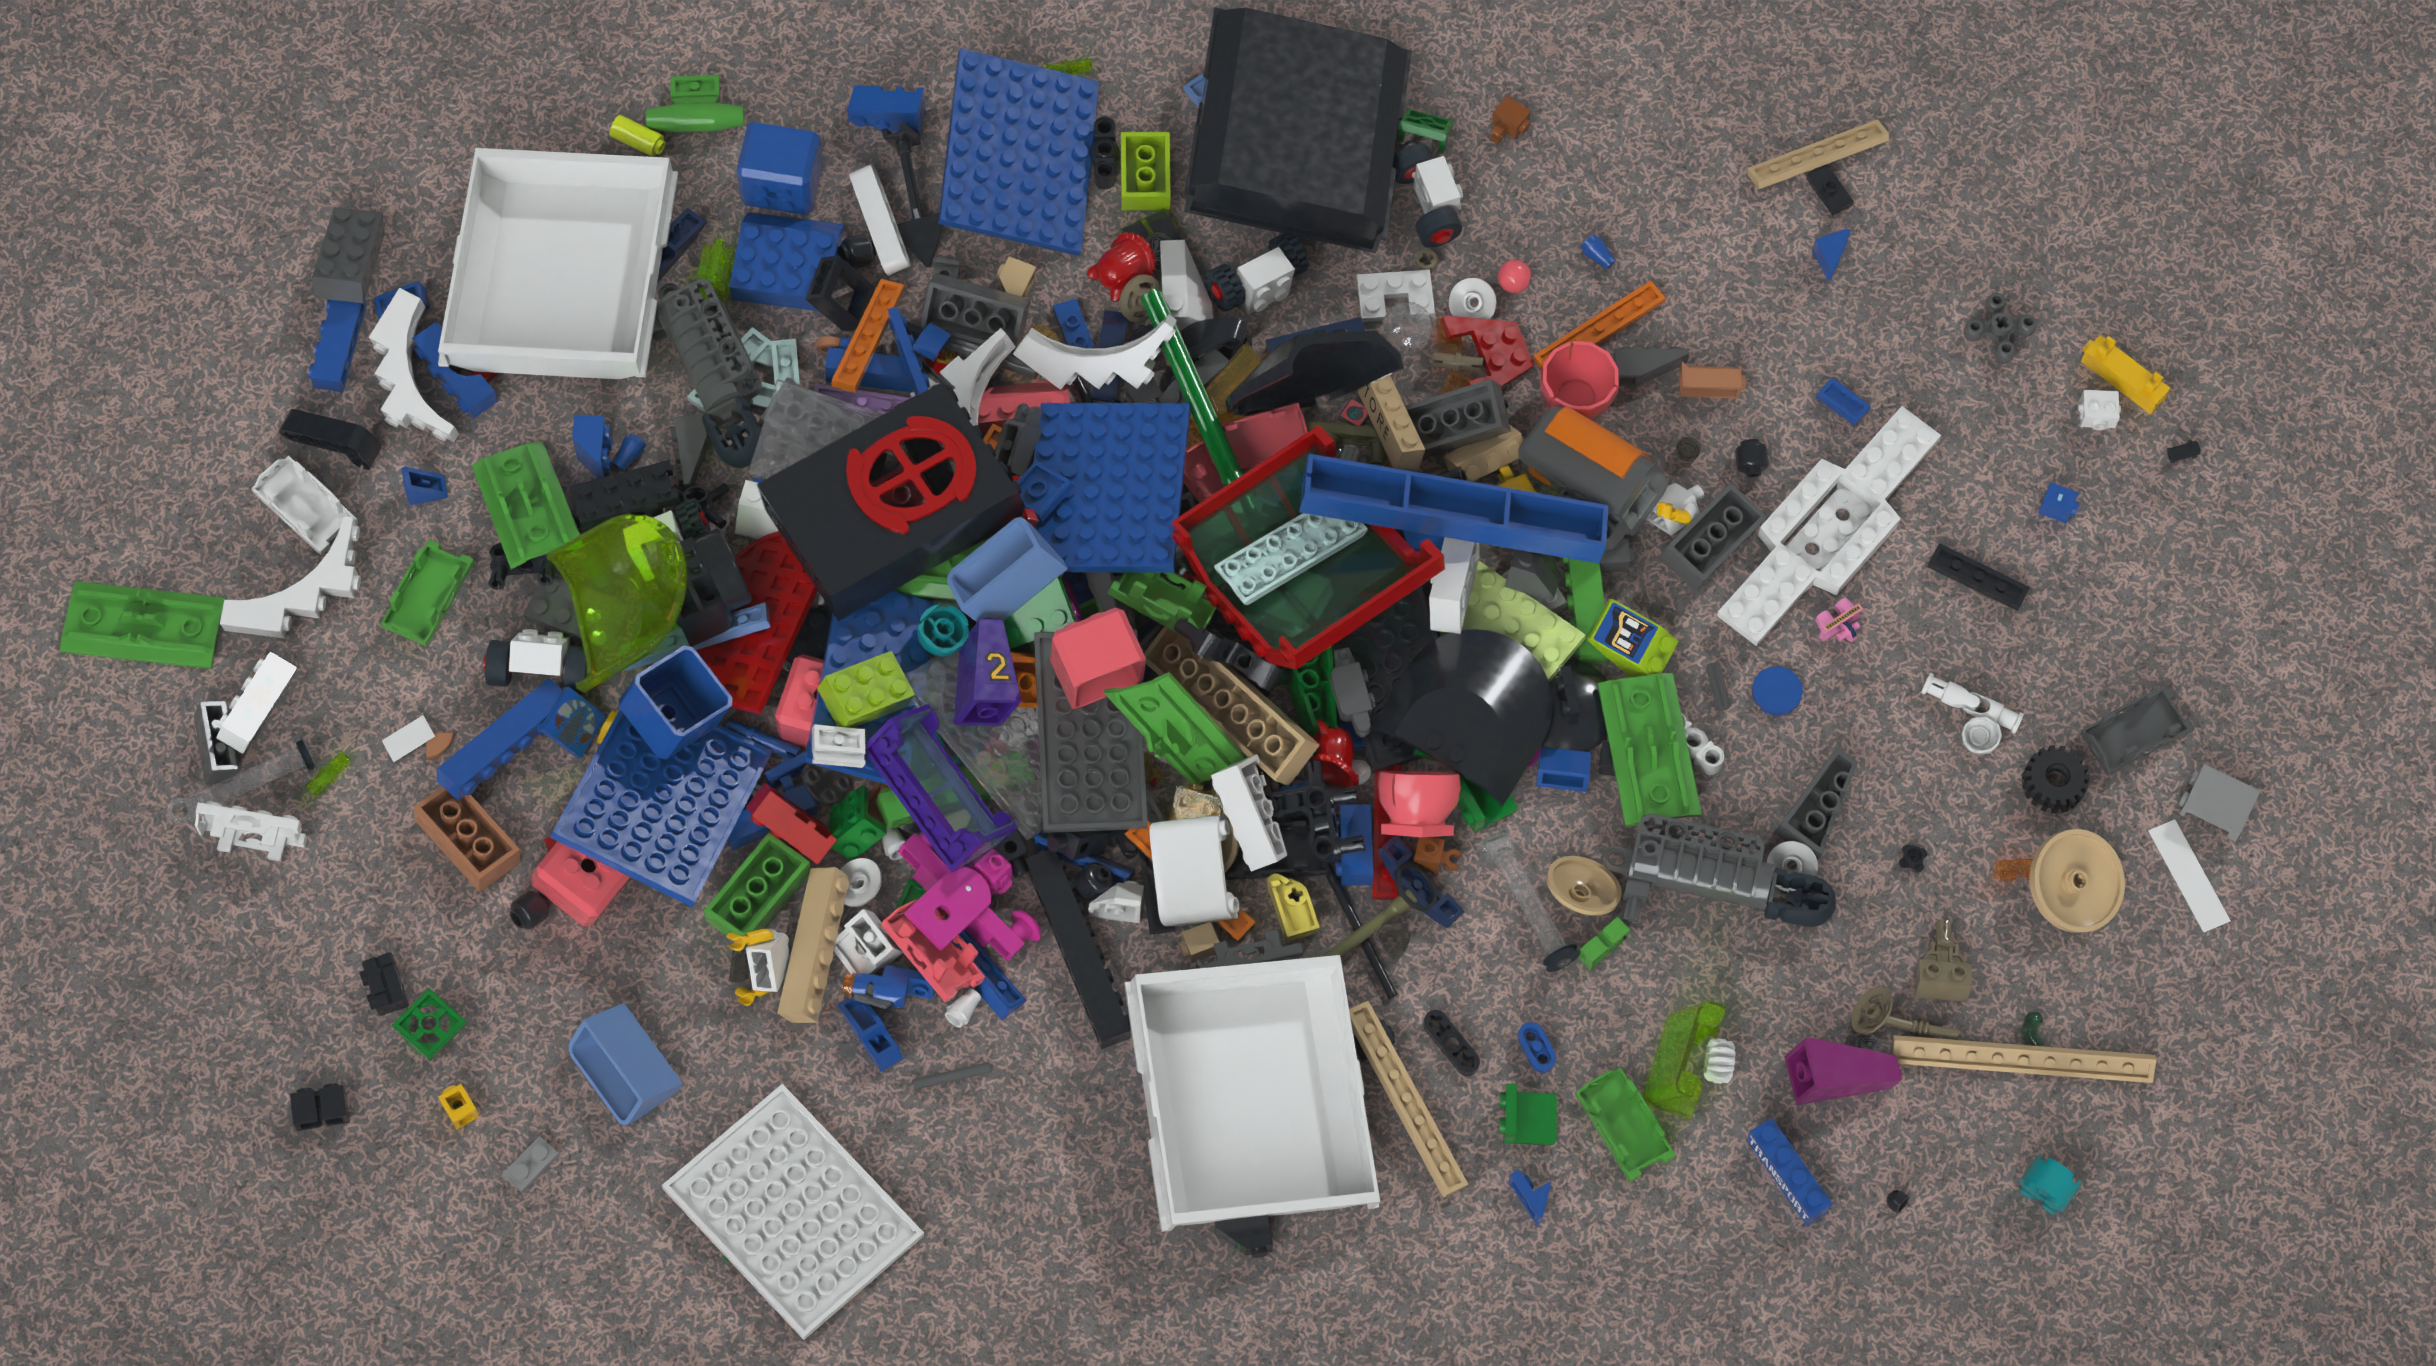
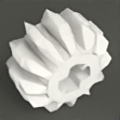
M1711 1039L1708 1042L1703 1068L1704 1077L1707 1081L1719 1084L1729 1083L1733 1077L1736 1052L1732 1041Z

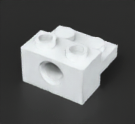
M862 909L844 925L846 929L838 935L834 947V952L854 978L856 973L874 975L880 968L890 965L903 953L881 927L882 922L876 914Z

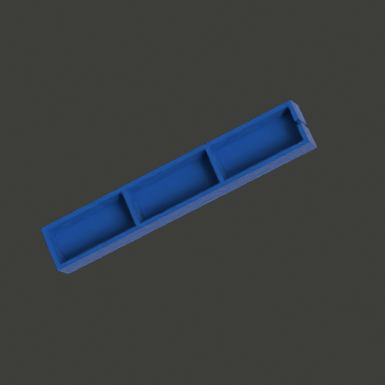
M1308 454L1303 471L1300 513L1598 564L1606 548L1609 505Z

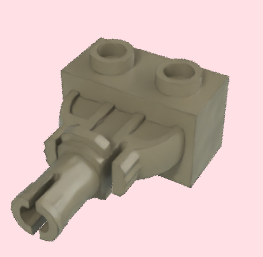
M1938 920L1935 923V950L1934 941L1929 942L1928 952L1924 955L1923 959L1919 960L1915 973V997L1967 1002L1972 987V964L1966 963L1964 957L1959 952V944H1955L1953 948V941L1951 940L1952 922L1946 920V926H1944V920Z

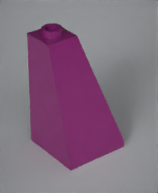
M1805 1038L1784 1056L1796 1105L1892 1089L1902 1080V1070L1897 1062L1896 1055L1820 1039Z

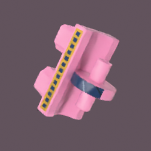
M1845 597L1834 606V609L1839 614L1835 619L1827 610L1817 615L1815 621L1821 630L1819 636L1823 641H1826L1835 634L1839 641L1844 638L1850 642L1857 639L1855 631L1860 628V625L1855 621L1860 618L1859 613L1863 611L1859 603L1854 606Z

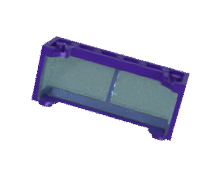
M926 704L890 718L865 744V753L949 870L953 872L1004 842L1018 826L1007 813L998 812L993 815L935 736L934 733L938 730L939 720L930 705Z

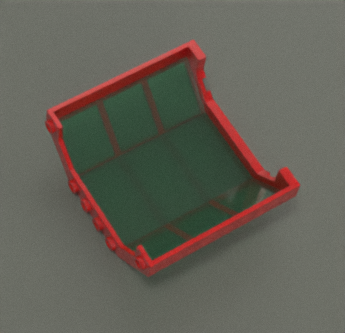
M1320 425L1172 521V538L1180 546L1199 581L1206 585L1205 592L1207 593L1206 597L1209 603L1222 611V616L1228 624L1233 623L1240 637L1252 644L1254 652L1260 658L1263 656L1269 664L1298 669L1445 570L1444 555L1429 539L1420 543L1419 552L1415 551L1394 528L1363 523L1368 529L1363 537L1251 604L1244 605L1214 566L1302 514L1299 512L1303 471L1308 454L1337 458L1334 440Z

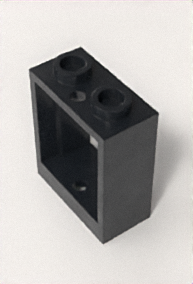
M839 255L823 257L819 261L805 300L842 331L856 330L876 287ZM838 278L854 290L848 310H845L831 298Z

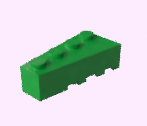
M1280 632L1274 640L1275 647L1280 648L1279 638L1282 636L1289 642L1293 639ZM1316 633L1315 635H1313L1312 637L1298 645L1295 649H1297L1299 646H1301L1302 644H1304L1305 642H1307L1319 633ZM1331 646L1298 669L1284 667L1292 674V681L1288 684V689L1300 726L1312 738L1319 732L1317 720L1321 719L1329 728L1337 727L1336 702L1330 685L1331 672L1333 671Z

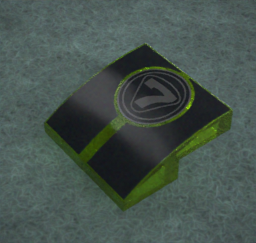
M1164 209L1120 229L1121 233L1133 232L1143 237L1146 242H1149L1150 248L1155 253V266L1161 264L1160 241L1182 240Z

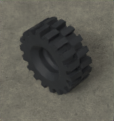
M2055 745L2049 746L2047 751L2044 747L2039 749L2038 753H2034L2030 761H2028L2022 775L2024 780L2022 788L2027 789L2025 793L2026 798L2032 797L2033 801L2031 804L2036 807L2039 803L2042 805L2040 810L2046 812L2047 808H2051V813L2057 814L2059 809H2061L2062 813L2067 812L2069 807L2073 809L2082 800L2089 786L2090 774H2086L2089 770L2087 764L2082 766L2084 759L2081 755L2076 758L2074 756L2076 751L2072 749L2069 753L2065 752V746L2060 745L2058 750H2055ZM2052 770L2061 772L2066 778V783L2061 787L2051 785L2047 781V773Z

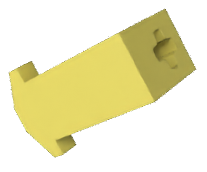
M1277 873L1267 878L1268 892L1271 895L1285 942L1317 934L1320 927L1307 888L1300 882L1291 878L1288 880ZM1291 893H1294L1296 897L1300 896L1298 902L1290 899Z

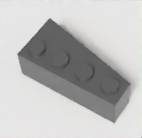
M1837 747L1778 825L1774 833L1784 841H1798L1807 845L1814 852L1818 860L1824 852L1826 842L1831 834L1833 824L1858 762Z

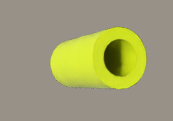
M618 115L615 118L609 132L610 137L651 157H655L657 154L660 155L666 144L663 135L622 115Z

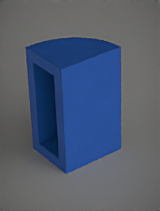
M1541 747L1536 786L1587 792L1591 752Z

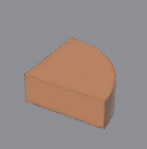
M453 732L434 733L435 737L427 741V760L440 757L452 745L454 739Z

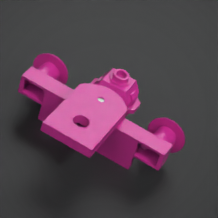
M922 831L918 835L914 833L897 851L916 870L913 878L927 891L904 915L940 951L964 929L983 948L990 944L1007 962L1020 951L1027 939L1035 942L1040 940V927L1028 913L1021 910L1013 911L1011 913L1013 924L1008 927L988 907L991 904V896L994 894L1002 895L1012 886L1011 876L1013 873L1011 864L995 848L966 864V867H961L953 872L933 852L934 847ZM943 909L946 911L948 919H938L935 915V910Z

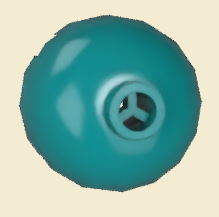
M933 605L926 609L920 617L917 628L919 643L924 650L932 655L939 657L951 656L958 652L968 639V620L962 611L954 606Z

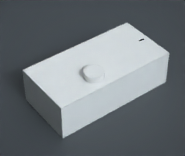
M1445 537L1441 550L1444 555L1445 570L1431 578L1433 585L1429 597L1430 630L1461 634L1480 558L1479 543Z

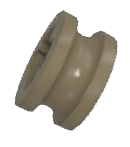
M1423 249L1416 254L1415 267L1417 270L1430 269L1431 273L1436 269L1437 255L1435 252ZM1422 258H1428V261L1431 259L1430 265H1425V262L1421 263Z

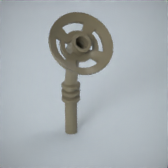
M1145 274L1138 275L1124 286L1120 295L1119 306L1122 315L1129 321L1143 322L1149 319L1140 298L1143 294H1147L1153 289H1159V292H1162L1159 282L1154 277ZM1149 282L1152 283L1150 289H1141L1139 284ZM1131 292H1133V294H1132V296H1131V299H1130V305H1131V307H1128V299H1129V296H1130ZM1137 311L1146 312L1144 316H1133ZM1162 348L1167 367H1171Z
M1875 987L1867 991L1857 1001L1852 1011V1027L1857 1033L1862 1035L1871 1034L1885 1024L1912 1032V1035L1918 1033V1036L1923 1034L1924 1037L1931 1035L1958 1040L1959 1030L1934 1026L1930 1025L1929 1022L1924 1024L1923 1021L1918 1023L1917 1020L1912 1022L1891 1016L1893 997L1890 991L1884 987ZM1878 996H1883L1882 999H1880V998H1879V999H1875V1000H1873V1001L1871 1002V1000H1872L1873 998L1878 997ZM1866 1009L1865 1021L1860 1023L1862 1011Z

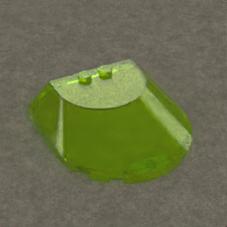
M624 514L616 516L546 554L547 559L556 566L566 581L575 607L587 662L586 678L576 683L578 690L587 692L653 652L670 633L683 605L687 586V565L684 551L678 538L664 523L647 515Z

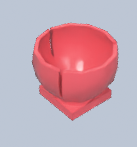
M1573 341L1572 344L1568 342L1555 348L1543 364L1540 372V391L1547 404L1546 410L1553 406L1561 408L1568 406L1594 422L1596 417L1604 414L1619 392V370L1609 352L1592 342Z
M1403 770L1379 771L1377 781L1379 802L1390 817V823L1381 824V834L1412 837L1454 836V825H1446L1445 820L1458 804L1461 789L1458 773L1405 770L1404 774Z

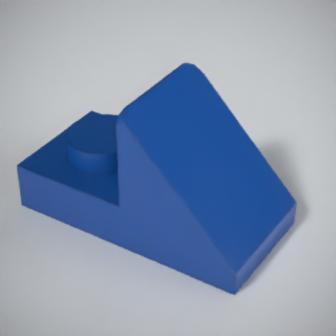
M1517 1170L1510 1174L1508 1182L1535 1224L1539 1225L1544 1215L1551 1181L1533 1191L1534 1185L1528 1175L1523 1176L1521 1171Z

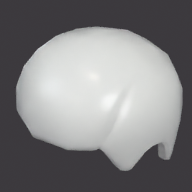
M1980 716L1970 719L1964 725L1961 736L1964 746L1969 751L1982 755L1989 754L1998 747L2002 734L1998 723L1986 716Z

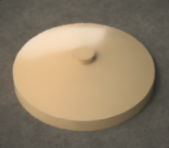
M2083 829L2058 832L2046 839L2033 857L2029 877L2031 894L2040 913L2052 925L2067 932L2083 933L2103 927L2116 915L2124 897V871L2117 853L2101 836Z

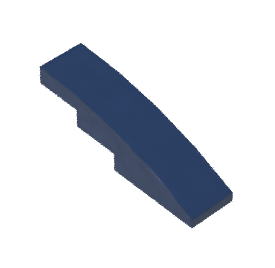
M689 208L670 224L667 246L662 250L657 283L681 258L707 223L705 219Z

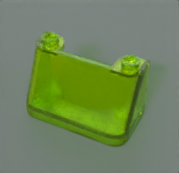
M1708 1001L1679 1009L1669 1014L1644 1091V1100L1648 1106L1691 1120L1702 1090V1083L1697 1075L1685 1071L1693 1043L1700 1045L1705 1037L1717 1036L1726 1011V1005Z

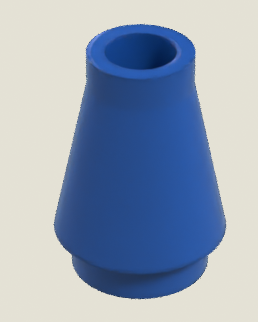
M1592 234L1580 246L1584 255L1601 265L1605 270L1616 261L1600 236L1597 237L1595 234Z
M630 433L628 437H624L612 464L624 472L629 465L645 452L644 448L647 444L636 435Z

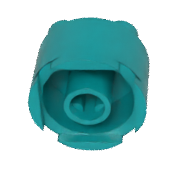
M2038 1154L2019 1180L2022 1186L2019 1191L2030 1200H2033L2034 1197L2043 1203L2042 1208L2052 1215H2055L2057 1211L2064 1212L2082 1186L2080 1180L2075 1183L2072 1180L2074 1174L2059 1162L2048 1158L2047 1161L2041 1160L2043 1155Z

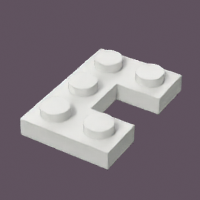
M1430 269L1357 275L1356 280L1362 322L1386 321L1384 299L1408 297L1410 319L1435 317Z

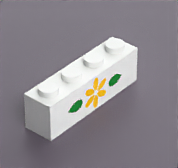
M271 652L265 660L260 658L253 669V672L256 673L253 679L248 676L241 688L244 693L241 697L236 695L229 706V709L232 710L229 716L224 713L216 727L220 731L216 738L237 751L244 753L290 682L297 667Z

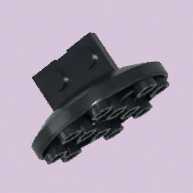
M1569 659L1564 666L1560 667L1559 672L1549 682L1553 700L1552 718L1541 747L1588 752L1599 746L1608 737L1597 686L1598 683L1608 680L1599 670L1585 662Z

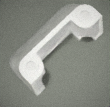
M1226 815L1161 821L1150 825L1149 834L1160 921L1164 926H1186L1238 918L1239 901L1237 897H1234L1232 893L1226 890L1221 841L1226 840L1227 835L1230 833V824L1226 819Z

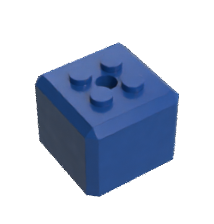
M757 122L748 123L737 165L740 197L746 206L806 215L813 211L823 168L820 135L813 131Z
M684 645L637 674L620 697L618 707L658 758L667 760L714 730L731 708L733 698L693 647ZM661 710H668L672 714L673 719H667Z

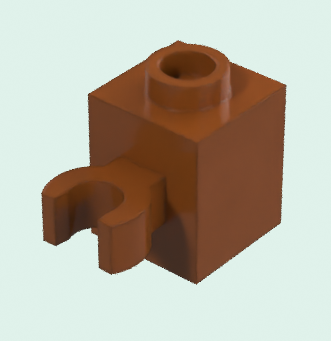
M1506 96L1493 112L1492 124L1495 127L1491 131L1493 135L1490 139L1498 144L1505 134L1514 139L1520 133L1524 134L1531 125L1529 121L1531 111L1514 99Z
M1419 837L1414 864L1426 872L1438 874L1440 864L1450 871H1457L1458 864L1451 863L1449 859L1452 857L1460 859L1461 852L1456 849L1447 852L1443 851L1445 840L1433 837Z

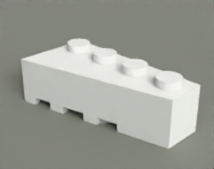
M1258 754L1235 762L1211 775L1213 788L1221 798L1224 814L1231 822L1233 835L1239 841L1243 851V859L1249 865L1251 871L1278 862L1287 856L1279 825L1277 822H1273L1271 818L1274 810L1272 801L1268 800L1264 794L1263 786L1267 785L1264 775L1259 776L1256 764L1260 763Z

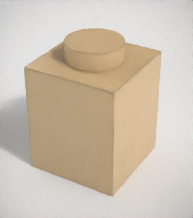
M1207 922L1183 931L1181 933V942L1178 944L1183 957L1188 956L1190 962L1193 963L1197 959L1201 960L1214 955L1213 944L1218 943L1219 940L1211 922Z

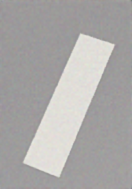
M2176 820L2148 830L2202 931L2206 932L2230 922L2231 920Z

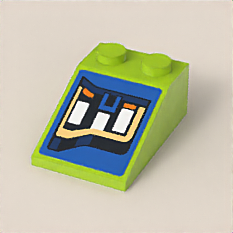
M1614 599L1608 600L1587 638L1589 643L1629 677L1662 673L1679 642L1662 626Z

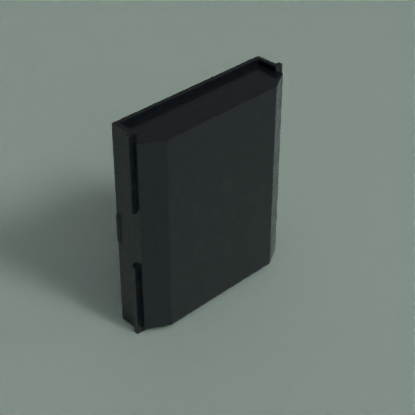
M1214 7L1203 73L1205 77L1202 102L1199 103L1184 197H1186L1184 212L1376 253L1380 241H1386L1396 174V169L1392 167L1398 121L1403 119L1412 50L1403 49L1386 38L1251 8L1224 10Z

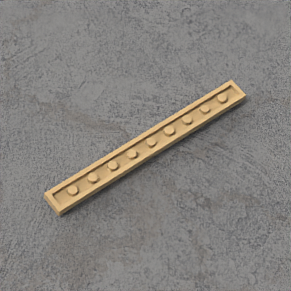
M1897 1035L1893 1037L1891 1052L1892 1055H1896L1898 1064L2153 1083L2156 1065L2155 1055Z

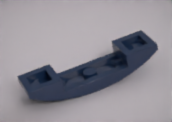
M1104 311L1098 348L1124 345L1128 319L1121 312ZM1116 374L1109 385L1104 383L1100 389L1093 385L1092 400L1110 402L1113 398L1117 399L1120 376Z
M1397 835L1392 837L1378 850L1385 867L1394 881L1395 872L1398 867L1405 863L1414 864L1409 858L1413 853ZM1410 868L1402 869L1400 882L1404 892L1409 889L1417 899L1416 904L1428 906L1432 900V893L1425 878L1416 870ZM1436 889V904L1431 909L1423 912L1440 925L1448 928L1465 911L1449 893L1442 896Z

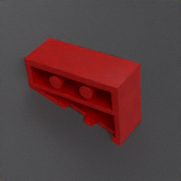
M766 783L763 784L746 807L751 814L750 819L760 827L765 825L770 829L772 835L781 841L784 839L795 851L800 854L803 853L816 864H819L836 841V838L822 821Z

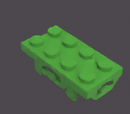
M428 540L424 549L419 548L414 561H412L390 599L391 606L383 618L381 626L427 647L475 564L474 559L464 554L460 558L441 550L439 543Z
M1125 572L1120 582L1114 580L1107 593L1173 631L1176 622L1180 618H1184L1198 629L1206 628L1217 608L1213 607L1208 599L1201 596L1206 585L1197 580L1192 583L1176 573L1164 574L1167 575L1170 581L1187 586L1184 589L1169 583L1163 576L1161 577V573Z
M1620 1067L1589 1081L1580 1090L1576 1091L1575 1096L1627 1180L1631 1183L1641 1177V1171L1660 1161L1665 1164L1673 1160L1676 1155L1665 1139L1664 1131L1642 1095L1637 1091L1638 1089L1631 1079L1628 1080Z

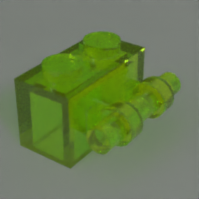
M715 238L714 245L703 244L696 280H709L722 302H726L727 294H730V278L735 257L732 247H724V240ZM701 287V295L704 299H708L705 288Z

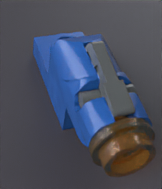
M885 965L883 976L854 972L852 975L845 974L842 994L848 995V998L851 1000L871 1004L883 1009L889 1006L904 1008L907 994L933 999L935 991L919 971Z

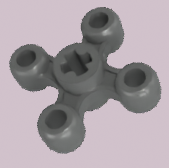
M1992 293L1988 296L1985 304L1986 310L1991 314V320L1988 322H1981L1977 319L1969 320L1964 327L1963 334L1969 341H1977L1981 337L1989 336L1997 344L1995 358L2001 363H2008L2015 354V347L2010 342L2009 337L2015 333L2025 337L2031 336L2037 328V321L2034 316L2028 314L2013 320L2010 315L2004 313L2006 306L2005 297L2000 293Z

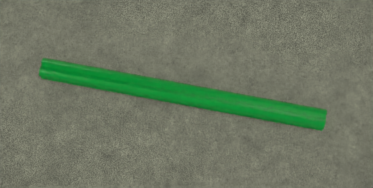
M1153 289L1141 296L1140 299L1153 328H1156L1168 314L1172 316L1159 289ZM1175 323L1173 328L1176 332L1168 342L1163 340L1161 346L1186 402L1190 403L1191 413L1225 487L1242 476L1243 472ZM1252 492L1241 498L1239 502L1249 524L1244 531L1250 542L1253 543L1267 535L1269 530Z

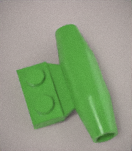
M719 75L672 76L670 96L673 104L646 109V127L651 130L674 133L715 132L744 126L745 124L744 106L717 103L720 100Z

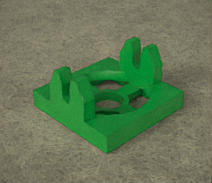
M1407 109L1399 124L1397 141L1403 142L1407 132L1439 140L1438 152L1444 153L1454 121Z
M428 988L392 1024V1027L404 1038L410 1047L415 1049L416 1053L425 1056L431 1061L467 1025V1021ZM428 1006L438 1008L434 1013L424 1014L420 1010ZM445 1014L450 1023L447 1033L440 1028L439 1021ZM414 1015L419 1020V1028L411 1034L410 1021ZM427 1017H433L437 1021L435 1028L432 1030H425L422 1027V1021ZM433 1033L440 1039L433 1043L419 1041L425 1034Z

